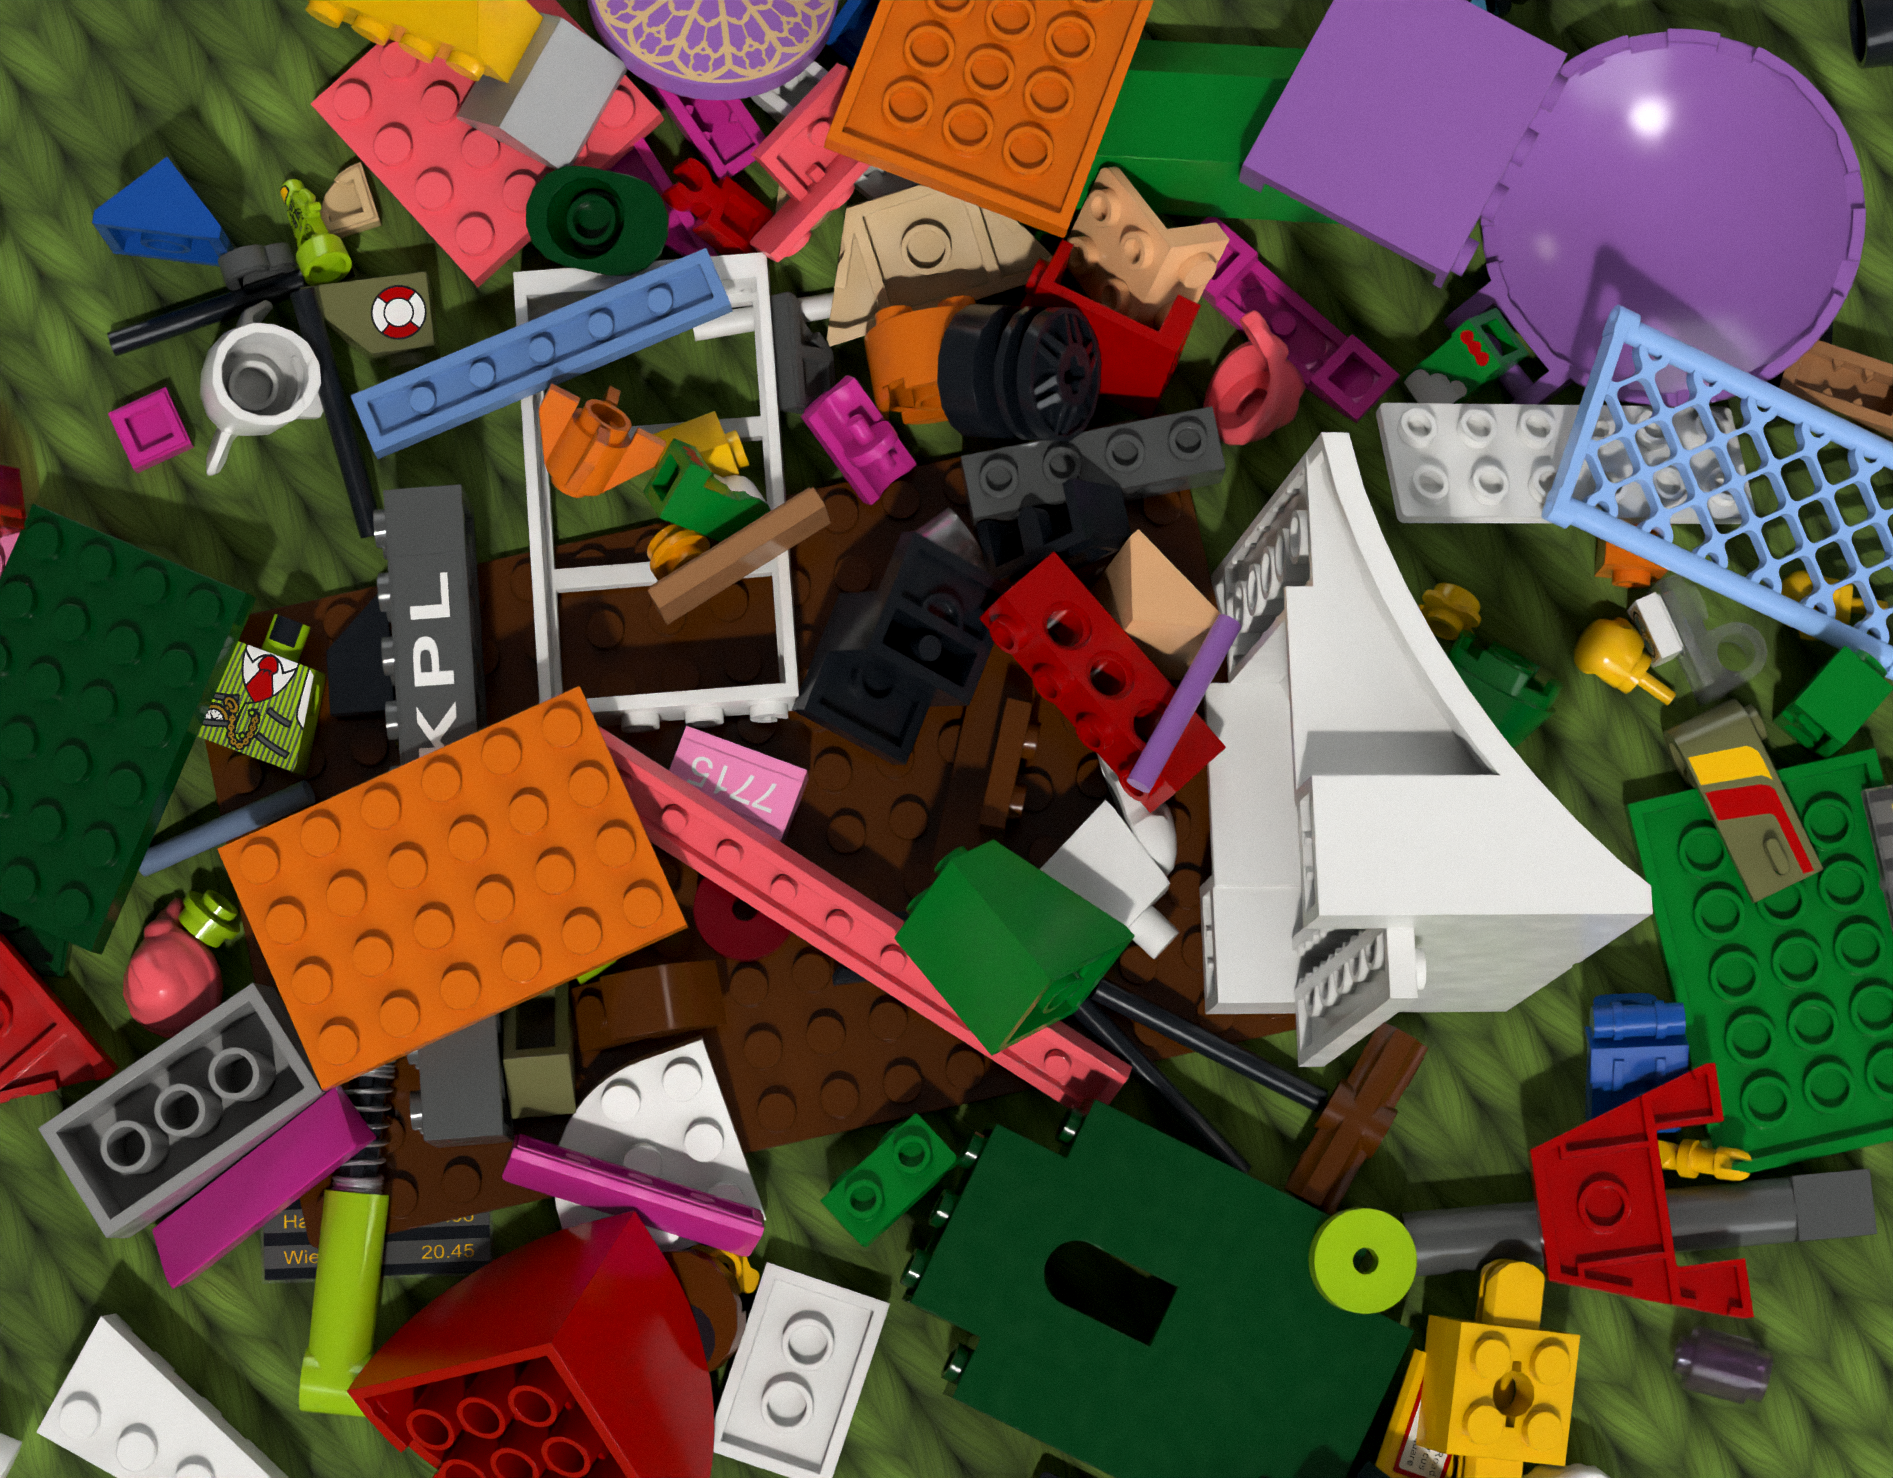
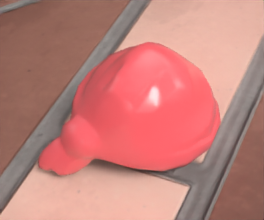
M1255 310L1248 312L1240 319L1241 326L1250 341L1239 345L1219 364L1205 394L1203 408L1213 406L1219 438L1228 445H1245L1249 442L1261 440L1269 436L1272 431L1289 424L1296 416L1299 399L1306 388L1302 374L1287 359L1289 355L1287 345L1280 337L1271 333L1264 317Z
M174 898L168 906L159 912L156 919L144 928V939L130 958L123 981V996L131 1016L147 1031L164 1038L174 1037L221 1005L223 995L221 969L215 955L204 942L182 929L184 926L180 922L178 915L185 906L180 898Z

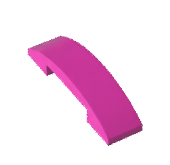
M1206 217L1201 224L1216 222L1230 240L1216 266L1215 274L1209 280L1201 296L1249 341L1250 339L1241 326L1240 319L1250 311L1255 310L1259 312L1266 320L1271 333L1280 337L1289 349L1287 359L1302 374L1306 389L1357 424L1399 379L1400 374L1353 334L1348 338L1258 261V252L1217 217Z

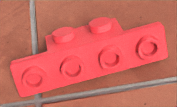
M838 63L751 153L754 159L791 197L750 240V245L758 253L762 252L767 258L775 262H779L784 257H790L800 251L811 237L812 232L810 229L827 211L836 210L851 197L855 189L854 183L871 166L824 148L828 131L852 73L846 66Z

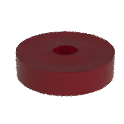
M704 877L695 894L693 912L698 931L712 950L730 960L751 962L769 957L787 942L792 932L760 911H757V914L751 920L742 921L737 919L733 914V908L740 899L707 877Z

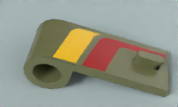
M1732 698L1664 731V742L1675 768L1688 787L1697 788L1752 903L1824 870L1761 742L1767 739V732L1760 715L1751 704L1742 707L1736 699Z

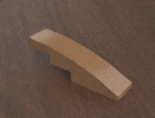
M1818 340L1807 353L1784 371L1779 385L1780 389L1893 442V364Z

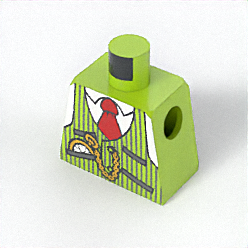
M274 614L262 649L238 641L197 736L305 776L309 767L325 685L324 673L298 663L311 627Z

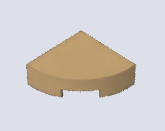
M361 162L339 173L321 202V219L329 234H334L341 239L382 226Z

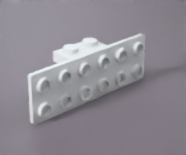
M1382 403L1376 411V418L1397 519L1402 523H1551L1542 518V510L1548 492L1551 491L1580 405ZM1607 405L1602 406L1591 438L1595 441L1610 436L1615 431V423ZM1621 405L1627 421L1631 424H1637L1650 418L1653 412L1652 406ZM1709 406L1717 427L1722 433L1727 434L1736 430L1732 412L1728 407ZM1688 407L1674 414L1672 423L1684 449L1691 450L1706 442L1707 433L1695 408ZM1652 423L1637 430L1635 440L1643 460L1648 466H1655L1669 458L1670 449L1659 425ZM1735 436L1727 442V451L1736 472L1744 476L1746 475L1738 437ZM1615 439L1599 447L1598 458L1610 482L1616 483L1631 476L1633 466L1624 444L1620 440ZM1706 449L1691 457L1690 467L1699 488L1703 492H1708L1723 484L1724 474L1712 450ZM1585 459L1572 497L1580 501L1593 493L1596 487ZM1670 465L1654 473L1653 484L1665 508L1670 509L1686 501L1687 490L1675 466ZM1747 481L1744 485V492L1746 494V497L1749 501L1753 513L1756 515L1749 483ZM1631 482L1617 489L1615 493V499L1618 504L1617 518L1630 524H1639L1650 516V507L1640 484ZM1723 491L1709 498L1707 508L1714 524H1741V515L1730 492ZM1596 504L1595 508L1602 510V508L1598 504ZM1690 507L1674 513L1670 518V524H1700L1695 510Z

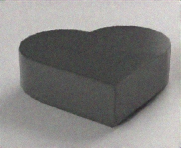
M284 242L267 246L258 244L248 245L229 251L218 258L224 282L230 292L294 271L297 267L291 245Z

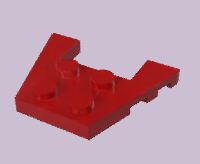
M1707 1063L1527 1151L1546 1281L1738 1319L1754 1317L1745 1258L1681 1267L1677 1266L1657 1131L1724 1121L1715 1063Z

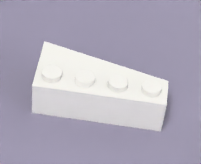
M116 1313L100 1317L37 1430L38 1434L117 1478H289L249 1439H245L221 1416L222 1413L205 1397L197 1394L174 1372L175 1369L156 1351L153 1352L132 1332L133 1329Z

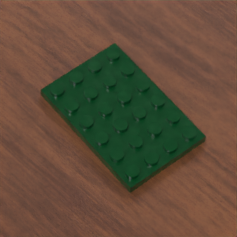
M34 503L0 577V911L85 950L102 955L257 597Z

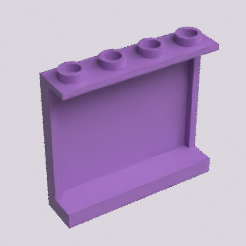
M1333 0L1244 161L1239 182L1260 193L1266 184L1436 274L1433 285L1441 289L1450 271L1462 277L1480 243L1469 236L1480 216L1492 222L1502 204L1509 187L1501 184L1499 181L1507 166L1512 162L1522 167L1539 133L1529 128L1537 111L1539 108H1542L1551 113L1563 92L1569 78L1559 74V71L1567 53L1467 0Z

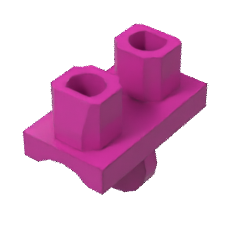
M846 375L831 390L823 392L805 408L804 413L800 416L865 504L873 505L893 481L908 473L917 465L899 440L898 433L894 427L884 419L855 377Z

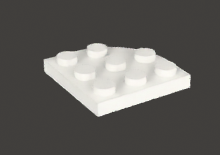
M702 1035L640 1056L610 1071L582 1097L577 1104L576 1113L572 1114L566 1124L558 1146L759 1209L763 1213L764 1221L766 1220L762 1202ZM555 1197L556 1209L562 1229L614 1216ZM645 1226L661 1252L685 1249L699 1244V1242Z

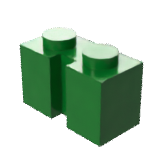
M1843 646L1832 658L1830 657L1816 670L1773 719V722L1816 760H1824L1850 740L1892 692L1893 686L1884 679L1887 671L1873 656L1861 649L1852 652L1847 646Z

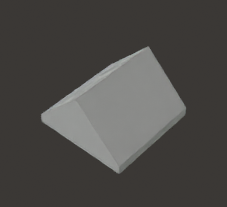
M538 12L544 18L509 82L505 83L483 74L481 79L473 85L456 117L458 120L551 169L557 170L564 166H573L628 69L622 60L564 18Z

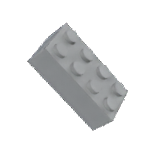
M252 983L38 1129L105 1237L130 1238L216 1180L330 1090H322L288 1010L275 989L271 986Z

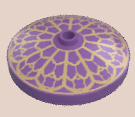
M587 0L591 19L601 40L613 55L624 62L628 70L662 90L680 96L703 100L748 98L774 90L794 79L812 64L823 50L833 29L838 0Z

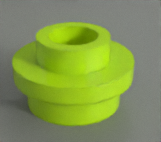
M210 889L204 894L189 891L183 899L185 908L178 915V918L191 934L205 944L218 948L225 939L233 940L240 932V926L234 919L238 914L237 909L219 893Z

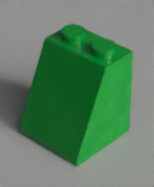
M993 839L970 851L964 846L958 847L937 864L934 869V873L938 876L931 887L919 893L908 904L906 912L910 916L894 939L991 1056L1075 1013L1135 936L1127 926Z

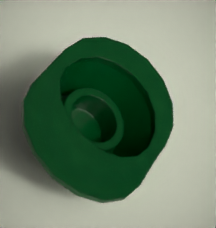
M564 166L547 173L533 188L526 205V227L533 245L549 260L563 266L609 276H631L647 269L660 256L668 238L669 215L663 198L648 182L631 175L587 166Z

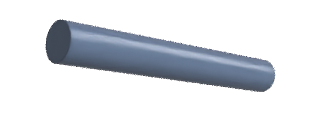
M302 780L151 846L145 854L139 871L143 876L147 877L315 803L313 789L306 780Z

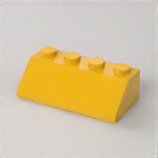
M307 0L309 3L305 8L315 19L333 28H339L342 21L351 24L355 32L378 45L384 46L388 39L399 42L398 45L401 49L423 62L432 63L435 56L444 59L451 69L468 79L479 81L484 74L505 83L509 82L544 18L526 0Z

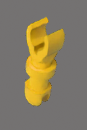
M1683 1139L1680 1144L1658 1140L1662 1169L1677 1170L1680 1177L1693 1179L1699 1173L1714 1175L1717 1179L1742 1181L1750 1175L1747 1172L1732 1170L1734 1160L1752 1161L1749 1153L1744 1150L1721 1146L1717 1149L1705 1148L1699 1140Z

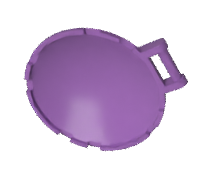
M1667 29V32L1648 33L1629 38L1628 35L1621 36L1599 44L1562 65L1559 74L1569 78L1563 92L1551 113L1542 108H1539L1529 128L1538 132L1539 135L1522 167L1510 162L1499 182L1509 187V190L1492 222L1481 217L1483 250L1491 282L1454 310L1445 319L1444 324L1451 332H1454L1469 318L1494 308L1500 310L1548 369V372L1535 383L1531 381L1518 363L1500 376L1498 380L1514 399L1511 404L1545 405L1573 382L1586 388L1603 338L1602 333L1608 316L1618 304L1640 314V322L1766 382L1791 367L1815 345L1841 310L1853 285L1860 264L1865 238L1866 208L1859 161L1849 135L1825 97L1806 77L1769 51L1761 47L1755 48L1743 42L1722 37L1721 33L1697 29ZM1486 333L1490 341L1493 343L1497 351L1502 356V347L1498 339L1495 336ZM1626 343L1623 344L1611 379L1614 382L1629 378L1635 372V365L1632 359L1633 347ZM1649 355L1652 360L1655 359V357ZM1670 364L1655 374V383L1664 404L1667 407L1674 408L1685 403L1689 399L1690 394L1686 383L1687 372ZM1703 380L1704 384L1708 386L1709 383ZM1638 381L1622 386L1618 390L1617 397L1619 401L1651 406L1643 385ZM1722 390L1719 394L1713 396L1709 403L1735 397V395Z

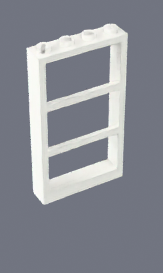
M762 252L710 256L729 298L731 307L753 306L761 416L719 419L724 434L736 430L741 442L763 441L767 504L772 511L786 502L768 259ZM678 259L654 261L647 269L631 276H609L576 268L513 272L516 327ZM545 390L521 400L539 704L563 693L557 593L651 586L658 581L650 570V562L556 569L550 474L547 472L544 464L539 406L545 396ZM684 422L632 426L628 435L631 439L638 427L654 434ZM790 549L744 577L772 576L780 683L588 698L586 700L598 726L621 725L623 732L645 733L658 730L660 722L685 720L686 726L708 728L722 725L726 716L750 715V720L758 723L777 722V718L787 719L788 711H793V705L796 698L799 697L800 691Z

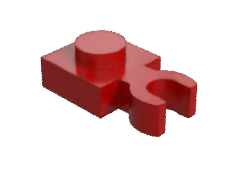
M688 158L675 166L673 173L684 180L687 187L677 182L664 190L662 197L673 209L680 212L690 211L698 217L692 231L722 255L757 253L750 245V240L772 218L774 213L728 176L713 183L707 168L696 159Z

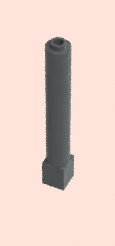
M1870 1169L1665 1188L1675 1253L1877 1234ZM1535 1201L1400 1213L1399 1221L1411 1235L1416 1249L1417 1268L1415 1277L1481 1271L1484 1265L1497 1259L1506 1258L1523 1261L1534 1266L1544 1265Z

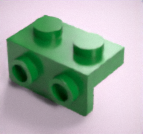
M915 1113L906 1122L898 1123L880 1139L877 1149L858 1166H852L844 1171L832 1183L829 1193L820 1201L850 1236L852 1235L862 1247H868L957 1165L958 1157L930 1126Z

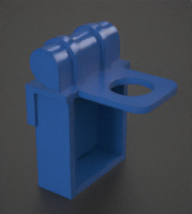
M1649 993L1598 995L1593 999V1006L1590 1008L1589 1027H1585L1584 1031L1587 1039L1586 1121H1590L1688 1072L1689 1044L1685 1035L1686 1016L1683 1002L1664 1003L1663 1000H1657L1656 996ZM1681 1128L1659 1130L1657 1133L1681 1132Z

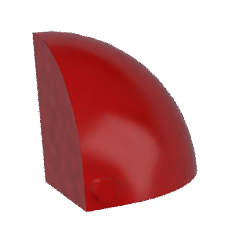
M635 1210L586 1222L546 1235L478 1269L438 1296L404 1324L368 1361L347 1390L368 1420L398 1451L402 1453L409 1446L421 1458L437 1469L432 1478H710L714 1453V1404L711 1379L699 1329L690 1304L676 1275Z

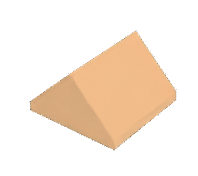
M1139 529L1128 538L1091 589V594L1166 679L1180 680L1185 676L1218 615L1221 614Z

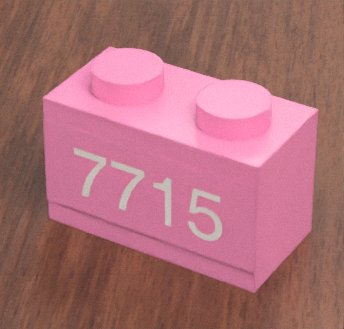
M686 726L669 769L673 774L783 844L809 779L806 769Z

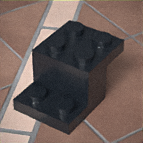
M915 531L902 532L878 591L840 593L838 595L800 688L799 697L796 698L792 710L893 765H906L929 707L970 705L994 645L989 629L979 617L1012 586Z

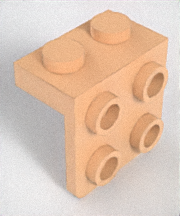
M1116 166L1106 167L1100 170L1067 239V242L1074 244L1066 267L1093 301L1159 332L1178 294L1198 303L1209 280L1215 274L1216 266L1230 239L1216 222L1167 229L1120 168Z

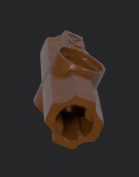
M1385 1022L1376 1028L1347 1079L1343 1077L1340 1079L1314 1124V1128L1317 1131L1306 1150L1304 1149L1283 1189L1309 1206L1329 1216H1333L1365 1158L1369 1160L1372 1158L1398 1113V1109L1395 1106L1406 1087L1409 1086L1421 1062L1424 1060L1423 1057L1428 1047L1404 1031Z

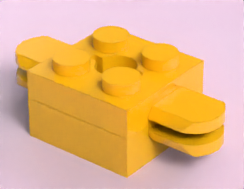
M1506 1258L1497 1259L1484 1265L1479 1280L1475 1320L1438 1315L1428 1316L1424 1350L1426 1352L1416 1446L1444 1454L1459 1455L1456 1478H1522L1524 1462L1565 1466L1580 1335L1540 1327L1545 1277L1534 1265L1523 1261ZM1514 1381H1515L1516 1393H1515V1396H1514V1400L1512 1401V1398H1513V1395H1514V1391H1515V1390H1514Z

